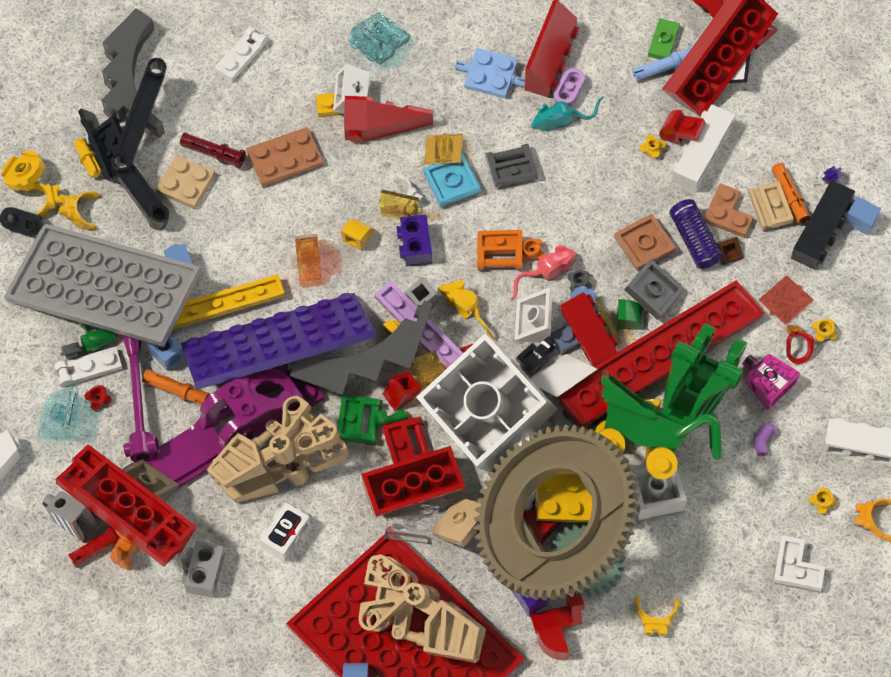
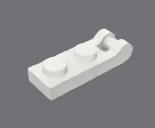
M249 26L240 40L214 67L215 72L233 82L267 44L268 37L257 33L255 28ZM251 40L255 41L254 45L250 44L249 42Z
M116 346L69 361H59L54 365L56 372L60 375L59 383L61 387L123 369ZM75 369L76 374L70 375L68 371Z

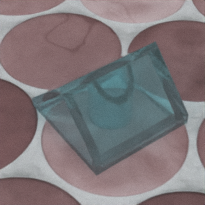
M73 385L46 396L38 438L74 442L82 401L76 386Z

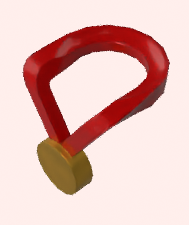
M787 325L786 332L789 335L786 341V356L795 364L805 363L813 354L814 337L801 332V327L798 325ZM795 335L807 339L808 350L801 358H794L791 355V342Z

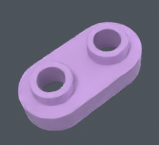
M570 68L565 71L554 91L555 103L564 101L569 106L574 104L585 81V75L580 69Z

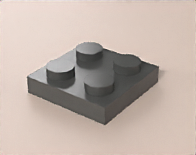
M650 259L624 290L658 320L684 288Z

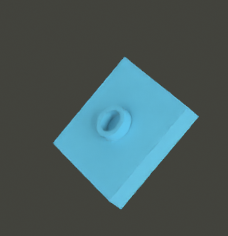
M461 154L460 162L436 163L423 168V174L440 208L481 192V188L464 154Z

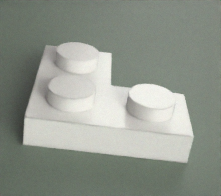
M782 535L773 582L821 592L825 566L802 562L805 540Z

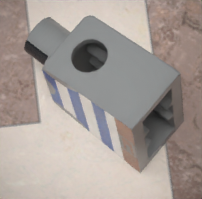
M60 491L56 496L48 494L43 499L42 505L46 507L53 521L83 543L99 526L87 507L63 491Z

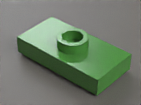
M659 18L648 57L660 60L670 56L680 23Z

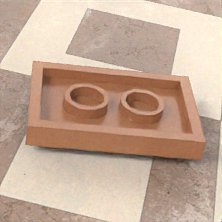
M308 127L246 148L262 188L324 166Z

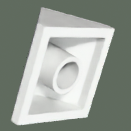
M549 287L517 300L515 341L542 343L546 337H550L552 288Z

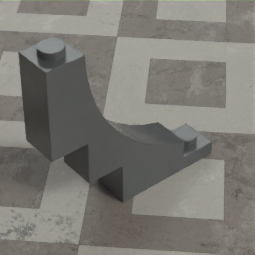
M424 300L422 306L418 304L414 314L417 322L405 318L394 332L369 350L344 358L319 359L307 357L290 362L287 371L291 372L290 378L343 395L350 374L376 383L383 361L410 370L433 303Z

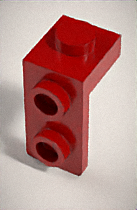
M576 591L572 597L566 594V606L531 614L530 618L535 634L539 630L561 625L563 629L583 624L581 611L585 610L582 596H577Z

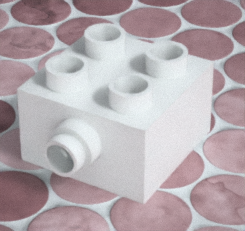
M487 334L478 339L416 397L477 467L487 472H491L494 469V464L501 463L500 456L504 458L508 456L507 449L512 452L515 451L513 444L516 443L521 446V439L525 438L529 441L531 433L537 436L535 430L558 410L498 342Z

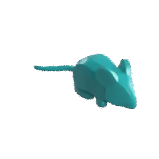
M602 96L597 100L594 112L589 116L583 115L564 101L557 102L549 108L547 104H543L531 123V128L547 129L548 132L552 131L556 126L562 128L572 122L573 114L582 119H591L597 114L599 103L604 97Z

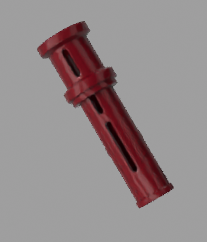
M186 132L180 138L181 146L216 157L218 162L233 164L237 169L241 168L246 158L245 150L241 149L239 151L230 148L225 143L218 145Z

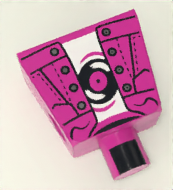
M750 354L742 363L750 371L747 374L745 384L768 410L798 382L800 375L799 371L771 354L766 355L760 362Z

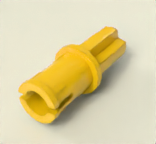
M85 138L77 139L73 145L80 156V163L85 166L91 178L99 177L102 170L96 161L95 153L91 151Z

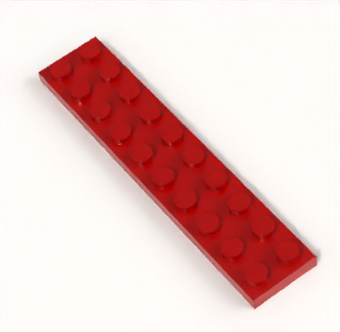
M735 280L595 365L596 371L556 397V399L581 429L582 426L585 427L607 414L608 402H605L604 397L601 396L603 387L601 376L604 369L637 395L669 375L672 362L671 356L677 343L681 341L691 346L705 323L716 327L714 336L707 349L709 351L762 318L764 312L739 282Z

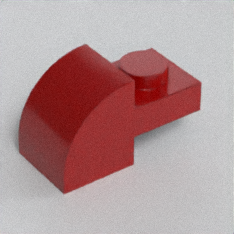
M673 110L668 114L659 135L661 140L681 143L683 139L698 141L706 126V122L703 118L684 116L682 110Z

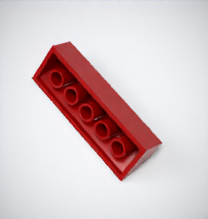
M726 0L662 90L676 102L701 117L703 111H708L711 104L716 102L778 16V13L765 0Z

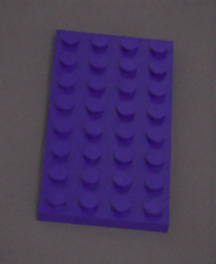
M343 293L337 298L323 299L318 301L317 304L310 306H299L293 311L278 312L272 317L258 318L251 323L234 325L224 331H213L207 336L200 338L192 337L187 339L186 342L181 343L195 388L199 390L375 338V333L356 294Z

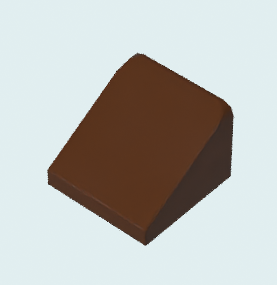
M733 236L716 242L723 254L720 260L722 265L744 258L738 237Z

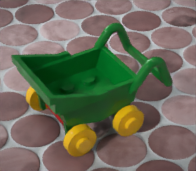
M604 369L601 376V384H603L601 396L604 397L605 402H608L607 418L598 424L595 432H599L604 437H607L622 452L625 450V437L637 445L646 446V467L653 477L667 479L675 473L678 465L676 449L689 433L706 423L709 424V443L712 456L715 460L722 458L721 425L715 411L712 414H702L685 425L674 422L662 414V411L655 409L654 404L641 399Z

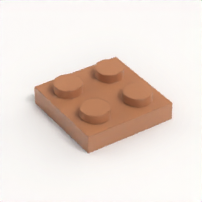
M653 214L614 233L615 240L637 272L650 259L657 262L676 251L675 245Z

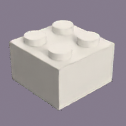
M646 463L632 466L633 470L631 472L637 477L633 481L639 485L635 491L640 493V496L636 498V501L640 503V506L636 507V511L639 512L638 520L684 511L687 500L678 469L667 479H657L648 472Z

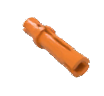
M784 163L775 164L772 166L771 171L777 182L780 181L789 208L792 210L797 223L804 224L808 222L811 216L806 210L804 199L797 192Z
M150 369L145 371L142 378L143 383L177 395L183 401L188 400L202 405L204 400L210 395L208 392L196 390L190 383H181Z

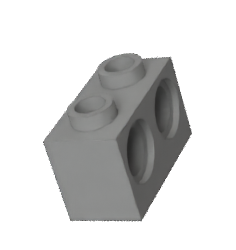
M196 541L194 548H190L188 554L190 565L188 570H184L182 576V584H184L187 593L214 598L226 555L224 546ZM204 555L212 556L208 561L200 560ZM198 577L206 578L205 581L198 584L194 582V580Z

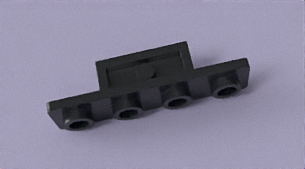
M81 108L78 111L81 118L80 122L86 129L88 141L93 146L95 157L101 164L103 176L110 182L121 184L112 175L110 170L111 160L123 131L118 119L111 116L99 126L95 114Z

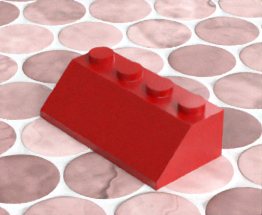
M558 0L552 1L525 68V91L547 98L550 97L552 91H555L559 83V79H557L558 74H563L566 65L564 59L566 56H570L573 44H571L572 39H577L580 27H577V17Z
M451 446L361 474L367 500L376 517L466 489Z

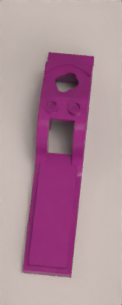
M281 365L236 378L204 400L200 407V418L192 427L161 445L160 452L155 453L152 460L145 462L178 483L177 489L207 472V468L237 432L252 440L255 436L258 437L267 430L266 423L269 420H276L282 425L283 403L289 397L299 396L308 402L312 408L325 400V396L318 387L290 378L291 372L284 371ZM281 386L284 389V391L281 392V394L276 398H268L264 396L265 394L268 395ZM291 403L288 410L296 411L300 407V403ZM234 414L236 417L229 421L218 434L214 427L219 425L222 420Z

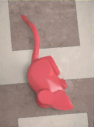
M564 245L556 246L554 253H548L538 260L537 270L523 272L514 280V295L511 301L517 295L520 278L542 274L546 280H553L561 272H568L578 254Z

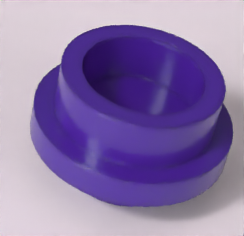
M832 166L823 172L825 176L821 179L825 180L827 184L831 180H837L843 176L841 173L842 168L836 169L835 166Z

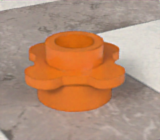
M528 239L523 241L524 261L534 258L540 259L544 256V252L541 250L542 240Z

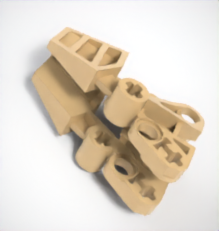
M292 396L283 403L282 425L276 420H269L266 423L267 430L258 437L255 436L252 440L237 432L207 468V471L214 482L236 503L279 493L277 484L287 478L294 486H301L309 478V472L306 467L313 472H318L342 463L349 455V449L345 442L340 439V433L335 424L322 414L314 418L309 413L311 410L309 403L299 396ZM291 403H300V407L296 411L288 410ZM272 437L269 447L260 451L263 444ZM340 448V453L335 454V449ZM326 452L328 453V456H329L328 459H327V457H326L325 454H324V453H326ZM317 455L322 457L318 464L310 463L312 457ZM272 460H275L276 463L279 462L272 467L268 465Z
M376 555L369 559L364 584L378 589L375 601L360 604L359 623L363 629L380 632L393 623L392 636L395 639L416 642L417 645L423 646V651L427 654L473 663L479 661L486 628L455 603H447L444 600L439 601V593L436 588L419 584L417 576L396 559L385 555ZM385 568L391 570L390 572H384ZM404 576V577H405V582H404V584L401 586L400 580H401V578ZM409 576H411V578H412V580H413V583H411V584H410V577H409ZM414 606L430 615L425 621L424 633H416L409 630ZM366 614H367V625H368V626H366L365 623H364V617H365ZM376 615V623L372 625V618Z

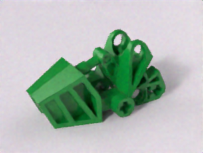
M705 323L691 346L679 341L671 356L672 362L662 403V414L672 421L684 425L702 414H712L722 401L725 393L730 388L735 389L741 379L743 370L737 367L746 349V341L737 337L730 347L725 362H717L708 358L706 354L716 327Z

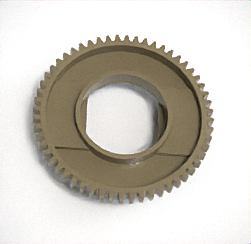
M556 425L554 430L547 427L546 433L538 430L537 436L531 433L529 441L522 438L521 446L516 443L513 444L515 451L512 452L507 449V458L500 456L502 464H494L496 472H489L488 475L491 477V480H484L483 482L487 489H480V493L484 497L477 499V502L482 504V506L475 508V511L480 515L474 517V520L479 523L474 527V530L479 532L475 539L480 541L476 546L482 550L479 555L484 558L483 563L488 566L487 570L493 573V577L499 580L501 584L517 594L524 595L527 598L532 597L535 600L541 598L547 601L548 597L556 600L557 596L565 599L566 594L572 597L575 591L582 593L584 587L590 589L593 582L599 583V578L602 575L606 577V572L609 569H614L613 565L615 562H620L621 560L619 558L620 555L626 553V545L631 543L629 538L631 535H634L635 532L632 530L637 525L635 517L639 516L636 507L640 506V503L636 501L640 493L635 491L639 485L633 481L637 477L631 472L633 467L628 464L629 459L624 456V452L618 449L617 445L599 432L596 433L594 430H588L583 426L580 429L576 425H573L572 428L568 425H564L563 428ZM561 474L578 475L592 497V512L588 525L579 538L569 546L554 552H544L541 543L533 535L534 532L530 524L523 517L526 503L534 490L547 479Z

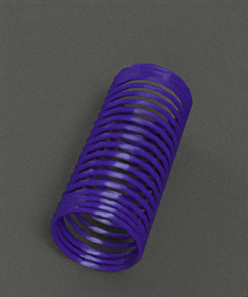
M685 199L676 203L670 209L669 214L683 242L687 246L696 267L706 269L715 265L721 260L723 254L715 239H713L714 237L708 229L709 227L703 219L704 217L700 213L696 202L693 199ZM693 204L692 206H689V207H687V208H684L683 210H681V211H679L677 214H675V213H676L678 210H680L681 208H683V207H685V206H687V205ZM716 254L714 257H712V258H710V259H708V260H706V261H702V260L707 259V258L711 257L712 255Z

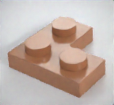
M720 183L704 220L709 225L745 238L753 216L734 209L741 191Z

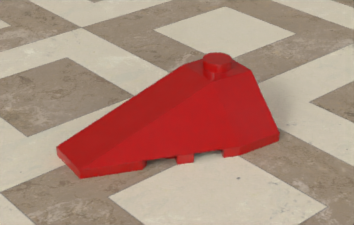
M345 96V140L353 143L369 141L433 125V110L411 105H406L403 108L394 105V102L378 103L374 102V98L367 96Z

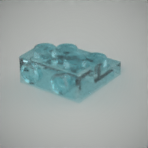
M378 12L351 29L348 41L353 49H360L364 52L369 61H375L381 65L394 56L396 49L408 43L411 35Z

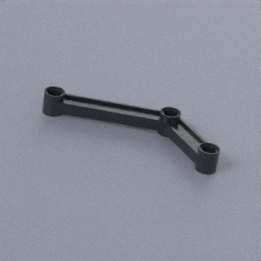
M152 58L147 63L145 73L112 157L110 168L112 175L118 179L147 219L149 226L154 230H161L167 226L169 209L163 205L133 164L165 79L167 65L161 58ZM153 69H158V70H160L161 72H160V73H154V72H152L151 70H153ZM117 163H124L126 166L123 167V168H120V167L116 166V164H117ZM160 214L164 219L157 220L154 218V215Z

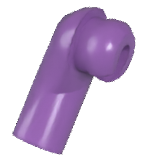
M770 423L762 424L754 435L757 456L768 454L766 440L769 437H773L777 432L776 427Z

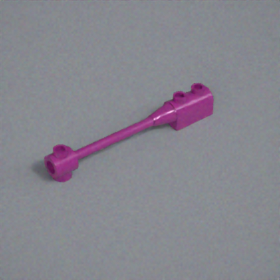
M116 333L117 337L121 336V339L124 341L128 357L130 358L135 432L130 434L129 443L123 445L124 453L133 462L140 460L150 461L154 458L155 453L160 452V445L156 434L152 435L146 432L144 428L139 367L142 340Z

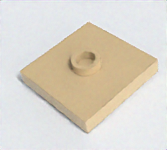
M458 496L430 532L437 538L466 547L477 533L474 527L479 523L474 520V517L480 514L475 511V508L482 506V504Z

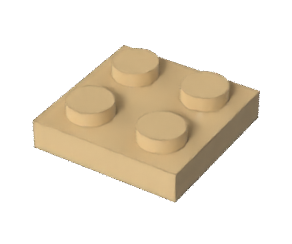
M176 155L155 191L157 194L195 209L212 182L215 171Z

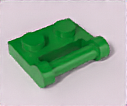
M342 395L337 427L340 439L344 442L363 443L370 446L378 445V424L375 413L382 410L383 401L377 398ZM364 407L371 409L368 434L361 433Z

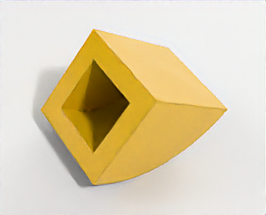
M352 218L341 230L342 241L361 251L375 229Z

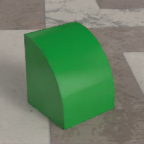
M618 299L617 329L644 330V307L632 300Z

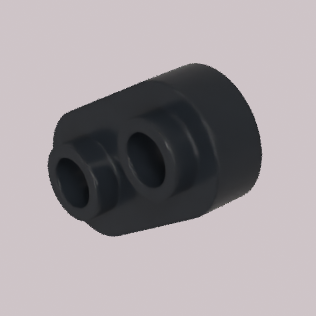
M16 207L5 208L0 214V223L4 228L26 235H38L44 224V220L39 214ZM9 214L13 217L12 222H9L7 219ZM30 220L33 222L32 228L28 227V222Z

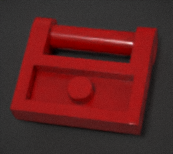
M414 417L382 426L393 464L432 452L429 449L422 427L424 426L422 417ZM408 429H414L421 451L420 454L415 455Z

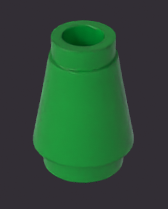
M97 330L85 332V335L80 336V340L85 353H94L115 342L116 337L114 332Z

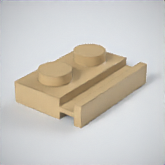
M780 181L759 186L757 189H749L748 194L762 231L765 228H775L793 223L794 218Z

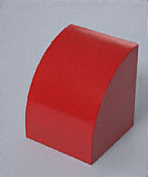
M408 371L392 377L382 395L393 410L397 411L410 403L422 388Z
M561 625L538 631L537 640L540 648L546 655L557 660L568 659L569 651Z

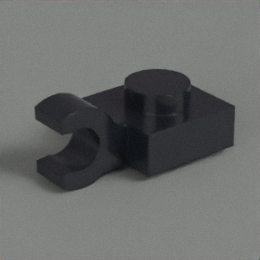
M548 336L539 346L531 343L516 357V360L531 375H534L549 361L547 355L556 349L554 346L555 342Z

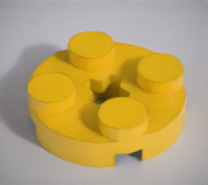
M31 150L21 152L23 155L18 158L13 156L4 165L1 175L4 177L3 182L9 189L29 191L35 186V182L45 171V163L35 151Z

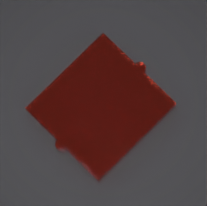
M787 275L759 299V302L770 311V314H774L785 325L813 301L802 290V286H798Z

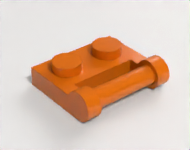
M522 230L478 231V270L498 267L523 269ZM515 254V258L485 259V255Z

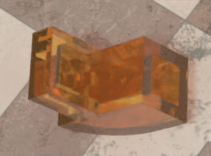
M317 234L295 236L300 285L322 283Z

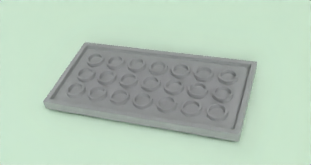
M44 223L4 298L8 302L164 347L202 273V269L197 265Z

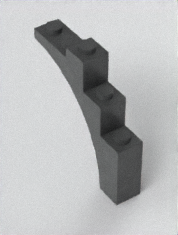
M137 8L102 42L104 54L111 61L102 70L104 84L111 89L101 100L103 112L107 117H116L120 122L125 117L126 119L128 118L137 94L134 83L138 55L145 41L154 31L152 18ZM151 113L145 133L160 138L165 133L163 122Z

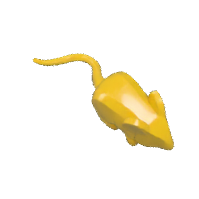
M463 280L447 283L437 288L445 298L449 299L446 303L450 307H456L455 311L463 318L467 319L475 314L478 322L484 327L488 335L495 340L488 326L480 318L477 295L473 291L464 288L465 282Z

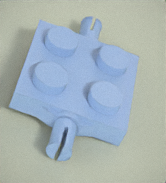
M476 48L474 57L469 64L458 60L456 62L455 69L467 72L464 84L466 89L506 99L508 91L513 84L525 88V78L515 76L518 58Z

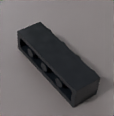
M833 180L830 181L793 248L792 260L814 270L819 263H824L828 252H826L827 247H832L838 236L835 232L837 229L842 230L847 220L844 216L847 211L849 212L855 201L853 199L855 190Z

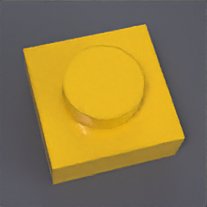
M335 93L316 95L318 117L340 115L339 112L333 111Z

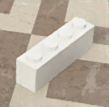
M711 104L708 111L704 110L700 117L705 120L706 126L699 140H691L689 145L685 144L680 153L681 159L679 162H674L670 171L673 173L672 182L693 192L697 191L734 124L735 114Z
M829 418L822 452L891 466V429L887 427H871L866 423H850L842 418Z

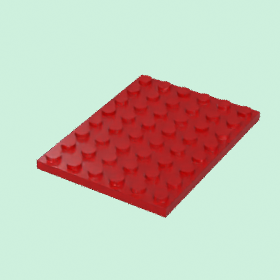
M391 529L286 623V626L336 677H343L344 663H368V677H508L524 662V657ZM376 555H385L396 559L417 576L419 584L436 588L439 593V601L444 600L447 603H455L486 628L479 661L473 663L427 654L423 651V646L417 645L416 642L395 639L392 636L393 623L380 632L363 629L359 623L360 604L375 601L378 589L364 584L369 559ZM385 568V570H384V572H390V571H391V570H388L387 568ZM403 576V577L401 578V580H400L401 586H402V585L404 584V582H405V577H404V576ZM409 576V577H410V584H411V583H413V580H412L411 576ZM414 606L409 630L416 633H424L425 621L430 615ZM367 614L364 617V623L366 626H368ZM376 615L372 618V625L376 623Z

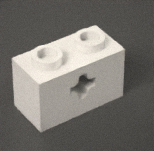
M346 64L336 73L333 111L344 114L345 96H367L370 88L368 71Z

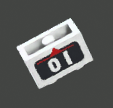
M287 503L284 504L282 509L278 508L272 517L273 522L269 527H265L259 536L261 548L286 562L311 525L310 516Z

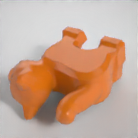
M115 530L120 538L113 548L110 558L120 568L130 570L133 564L131 558L134 553L139 552L140 548Z

